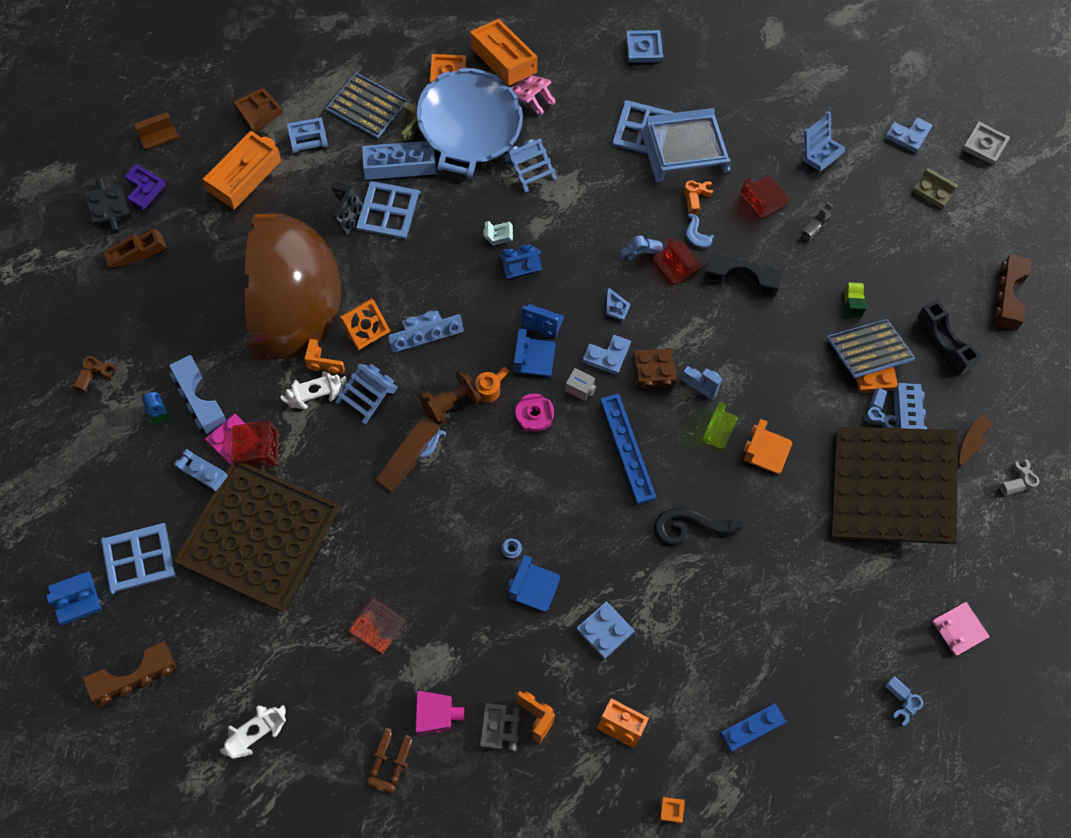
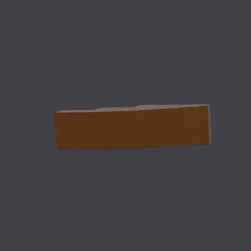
M424 415L391 457L376 479V482L392 493L416 465V460L427 449L428 443L440 430V426Z

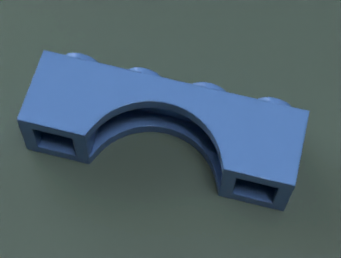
M191 355L169 365L172 370L169 374L174 384L178 382L180 385L178 391L183 399L187 398L189 401L186 404L191 414L195 413L197 416L194 420L199 430L203 428L205 433L208 434L226 422L225 416L216 400L205 401L195 395L196 386L202 379V376Z

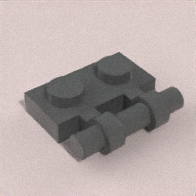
M486 703L480 747L502 750V741L509 742L508 751L516 752L517 744L520 742L518 732L519 724H522L521 708L513 707L512 715L506 714L507 706ZM505 722L511 723L510 734L504 733Z

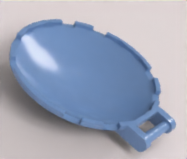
M462 68L459 71L451 73L448 71L437 76L432 83L425 87L418 101L417 120L424 138L435 150L441 153L437 170H446L466 175L467 178L472 179L476 162L492 160L504 154L515 143L522 127V108L519 105L515 92L511 87L508 88L502 82V79L483 70ZM446 158L469 163V169L445 163Z

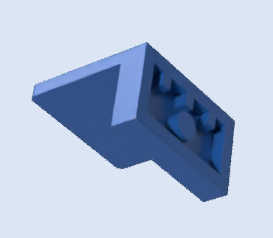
M530 304L528 307L523 305L521 326L529 331L540 332L546 337L552 336L556 338L564 316Z
M519 329L514 359V373L551 377L556 343L530 339V337H526V329Z

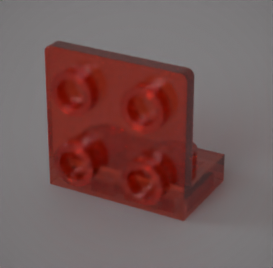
M770 175L763 177L757 182H753L751 178L746 179L740 192L762 218L790 201V198Z
M270 420L232 426L231 461L233 463L263 459L269 466L278 465V429Z

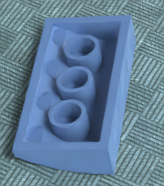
M427 141L362 146L365 180L436 174L434 148Z

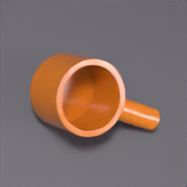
M503 367L496 375L491 372H484L476 378L475 390L481 396L480 401L490 403L499 397L500 381L509 373L506 367Z

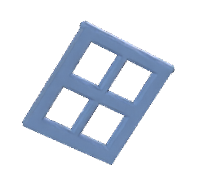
M626 100L623 102L624 107L612 146L648 154L646 147L640 145L642 140L640 129L645 127L647 116H649V113L662 115L673 112ZM630 108L645 112L642 124L627 121ZM669 124L662 125L661 129L655 128L661 151ZM624 128L639 131L636 143L621 140Z
M368 182L369 187L356 227L357 230L407 239L418 195L421 192L415 189L379 182ZM376 189L391 192L387 205L372 203ZM396 193L410 196L407 209L392 207ZM370 210L384 213L381 226L366 224ZM389 214L404 216L401 230L386 228Z
M165 523L101 539L111 594L175 577ZM158 534L161 549L142 554L139 538ZM130 541L133 556L113 561L111 545ZM162 555L165 570L145 575L143 559ZM134 562L137 578L117 583L115 567Z

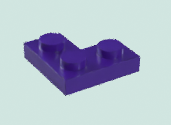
M137 164L125 176L126 181L137 187L128 196V201L142 210L149 205L166 185L163 179Z

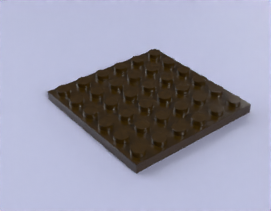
M837 427L832 539L956 545L958 430Z
M234 458L226 472L228 477L212 495L174 562L183 568L284 613L341 507L339 504Z

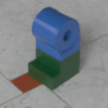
M151 392L142 397L144 410L150 425L170 419L165 405L157 392Z

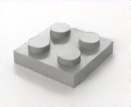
M978 122L962 150L994 165L1010 137Z

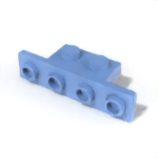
M429 311L423 315L403 320L404 331L388 335L392 352H397L464 331L460 315L442 319L438 311Z

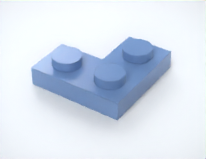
M916 118L910 129L894 122L885 138L917 153L932 125L919 118Z
M613 335L607 350L589 344L583 358V363L618 376L631 341Z
M689 366L684 370L681 380L711 400L717 395L722 382V378L715 371H710L706 368L701 375L698 370L692 369Z

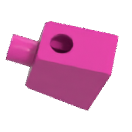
M417 691V736L450 731L451 720H464V707H452V697Z

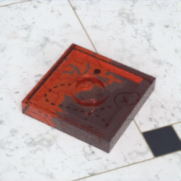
M372 597L350 627L349 632L383 654L407 619Z

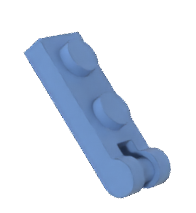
M185 449L181 459L176 460L173 464L180 471L214 491H217L228 477L224 471L193 454L188 449ZM191 460L190 465L186 466L187 462Z

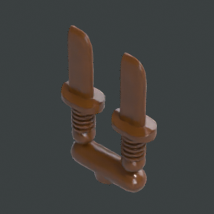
M385 728L377 752L372 753V756L375 757L372 769L370 770L372 777L366 779V784L369 787L391 794L395 792L394 784L398 782L402 767L407 768L408 766L405 761L412 744V737L407 734L405 735L397 760L393 759L392 761L396 765L390 777L391 783L374 778L378 775L382 760L387 761L388 759L385 753L392 737V730Z

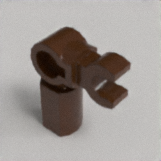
M87 356L82 362L84 369L80 370L72 388L75 391L85 393L94 373H100L104 378L111 379V374L106 373V371L109 369L115 371V365L112 363L103 364L102 361L97 360L95 357Z

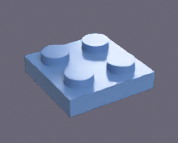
M660 30L626 32L629 63L663 61Z
M607 601L576 629L604 660L635 632Z

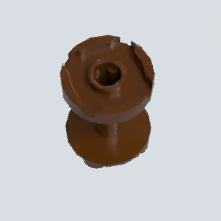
M456 372V378L460 386L448 393L442 391L433 397L425 390L418 395L421 398L419 401L428 418H434L435 423L439 426L445 424L443 413L453 408L455 401L465 395L474 405L478 404V401L481 400L478 391L474 390L471 386L472 379L468 373Z

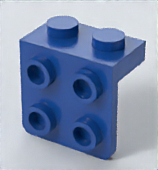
M524 555L522 561L518 560L514 571L517 574L515 579L511 578L507 586L509 599L542 612H547L559 584L560 575L531 564L532 558Z

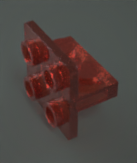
M673 237L666 240L663 251L653 256L654 262L673 285L702 269V264L682 240L676 242Z

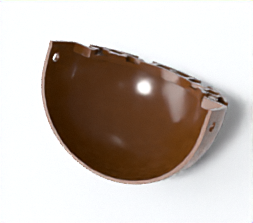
M255 214L251 222L253 230L248 233L245 259V275L248 277L247 288H245V315L247 332H250L249 346L255 360L290 358L307 351L310 339H315L319 342L333 325L341 304L342 285L340 273L329 246L309 225L294 217L283 214Z

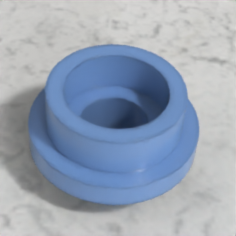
M507 539L502 544V553L505 557L514 559L521 554L522 546L518 540ZM514 547L516 550L514 552H510L508 548Z

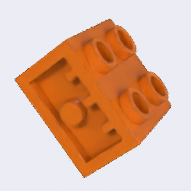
M519 691L516 703L538 717L532 726L533 740L540 744L554 723L555 714L553 709L547 704L543 703L541 705L534 701L536 698L526 691L524 693Z

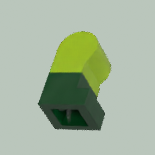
M847 282L845 288L846 317H863L867 309L863 283Z

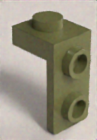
M406 102L403 106L404 117L409 119L411 123L401 133L402 143L412 141L415 133L420 129L417 120V105Z

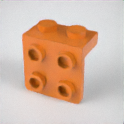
M760 419L759 424H754L751 430L752 440H747L743 451L747 453L743 461L775 474H780L792 446V441L765 430L768 422Z

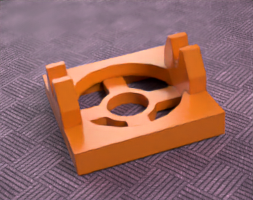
M373 298L339 316L343 323V329L347 332L348 338L352 340L357 350L390 332ZM361 310H369L374 316L371 318L365 317ZM356 314L359 318L358 325L351 329V320ZM363 319L370 321V327L366 330L362 329L360 325ZM377 321L378 329L374 334L372 331L373 323ZM359 331L366 332L369 337L360 338L355 334Z

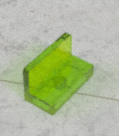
M719 402L702 441L723 450L738 417L724 411L726 404Z

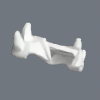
M323 371L322 377L301 384L294 380L292 388L286 390V396L281 395L280 398L290 408L307 409L308 406L304 403L307 400L330 394L329 401L334 400L344 390L346 377L344 376L340 379L338 375L331 376L330 373ZM311 385L321 386L316 393L308 391Z
M281 705L279 709L276 707L267 709L257 706L258 715L238 729L232 726L228 727L229 737L224 743L225 747L220 749V752L233 759L251 755L253 753L252 750L247 749L249 745L270 730H273V737H276L280 732L281 727L286 721L285 706ZM251 725L259 726L257 734L246 735Z

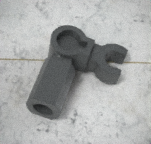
M827 202L825 207L821 208L816 217L802 230L801 236L804 239L810 241L820 231L821 227H824L829 222L833 205Z

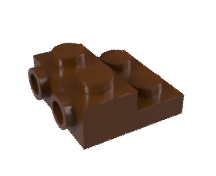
M672 349L634 351L637 388L651 389L653 387L670 388L675 386L677 377Z

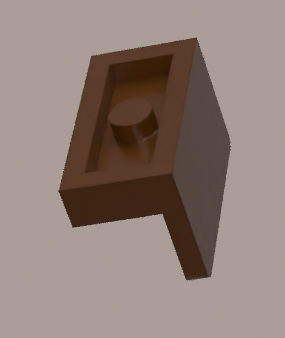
M168 112L134 124L145 150L178 139Z

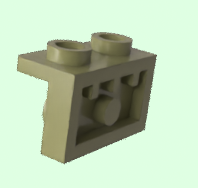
M927 168L912 192L943 209L958 185L941 176L936 171Z

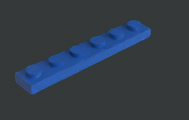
M616 394L601 398L600 403L636 504L639 505L656 500L653 486L620 395Z

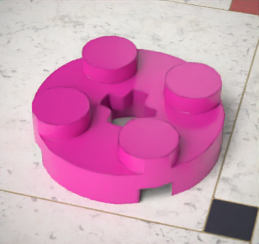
M540 394L526 395L516 406V420L524 431L539 432L551 426L554 418L553 404L549 399L543 398ZM532 409L540 412L537 416L530 415Z

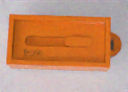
M499 19L470 31L471 49L508 86L537 73V56Z
M250 131L203 178L207 192L235 209L281 162L279 150L275 147L272 139L268 137L261 138Z

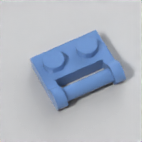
M322 117L287 124L293 154L299 153L298 151L322 146L323 148L328 147ZM321 137L320 140L304 142L299 144L296 143V141Z

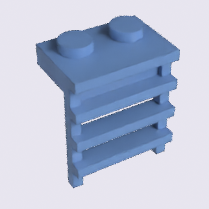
M829 111L826 112L823 118L809 129L806 128L804 133L801 134V137L804 138L802 153L805 154L802 161L820 171L845 152L844 146L831 140V112Z
M541 138L536 141L531 139L523 143L524 146L519 148L517 146L507 150L508 153L504 156L506 163L512 162L525 193L529 191L526 184L549 174H551L553 180L557 179L555 170L551 166L550 158L548 159L546 149H544L541 143ZM542 154L544 161L520 171L518 164ZM545 164L547 165L548 171L524 180L522 174Z
M359 364L357 366L358 369L351 375L352 378L345 384L344 390L339 393V397L335 402L340 404L344 399L365 415L362 423L366 424L387 393L394 394L398 387L393 384L394 380L378 373L380 370L374 365ZM358 381L378 396L376 401H372L353 386L354 382ZM351 390L372 406L370 410H365L346 395L347 392Z

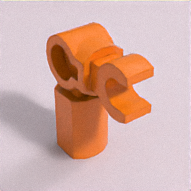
M693 180L686 182L683 193L686 196L689 214L697 215L700 213L698 195L712 196L713 190L706 189L711 187L712 182H704L703 184Z

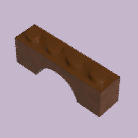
M1010 254L1005 261H1002L1000 266L1002 276L998 282L1000 291L996 297L998 307L994 313L997 326L1018 330L1023 324L1026 305L1022 304L1015 297L1013 286L1023 284L1030 275L1031 259Z
M163 641L144 650L141 665L130 675L116 677L102 669L84 677L83 680L91 701L96 705L102 706L110 703L112 698L130 694L133 691L132 689L138 686L144 687L151 684L158 677L169 676L173 673V670L177 669L169 646Z

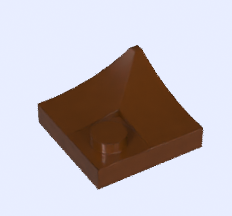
M264 88L233 102L234 108L255 134L267 123L283 114L282 108Z

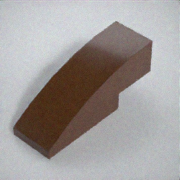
M153 228L139 237L133 234L103 251L108 267L112 268L143 260L167 249L162 234Z
M983 414L970 426L958 446V470L987 442L982 436L992 427L993 423Z

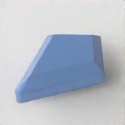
M609 288L607 292L606 315L624 321L630 304Z

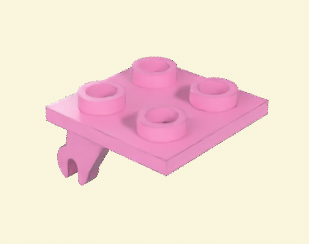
M531 75L511 87L518 97L517 100L529 103L536 114L540 113L542 115L544 113L534 96L538 92L541 93L548 104H555L554 97L551 96L547 89V86L551 84V81Z
M967 602L932 621L955 657L990 637Z

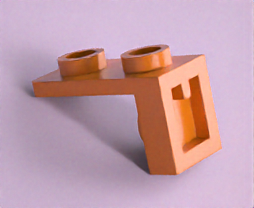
M315 339L309 340L305 355V362L308 368L315 371L326 370L333 374L344 373L345 368L342 361L320 358L321 348L318 345V341Z

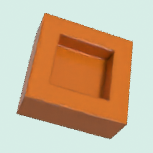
M663 797L660 820L682 823L685 800Z

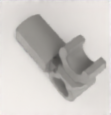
M1027 459L1022 463L1024 467H1021L1018 462H1015L1013 465L1014 471L1020 474V478L1000 484V490L1004 496L1024 490L1031 492L1039 484V478L1030 471V463Z

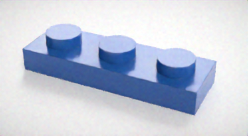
M775 703L722 731L720 734L730 752H733L785 724L786 721Z

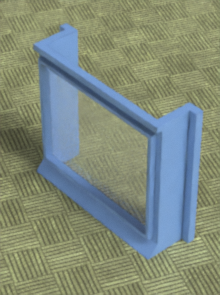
M714 108L647 116L645 127L640 130L656 182L663 181L667 171L721 165L723 173L730 172L729 165L731 160L728 157L715 118Z

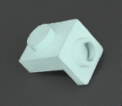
M489 221L485 222L484 237L493 246L513 241V225L510 222L494 226Z

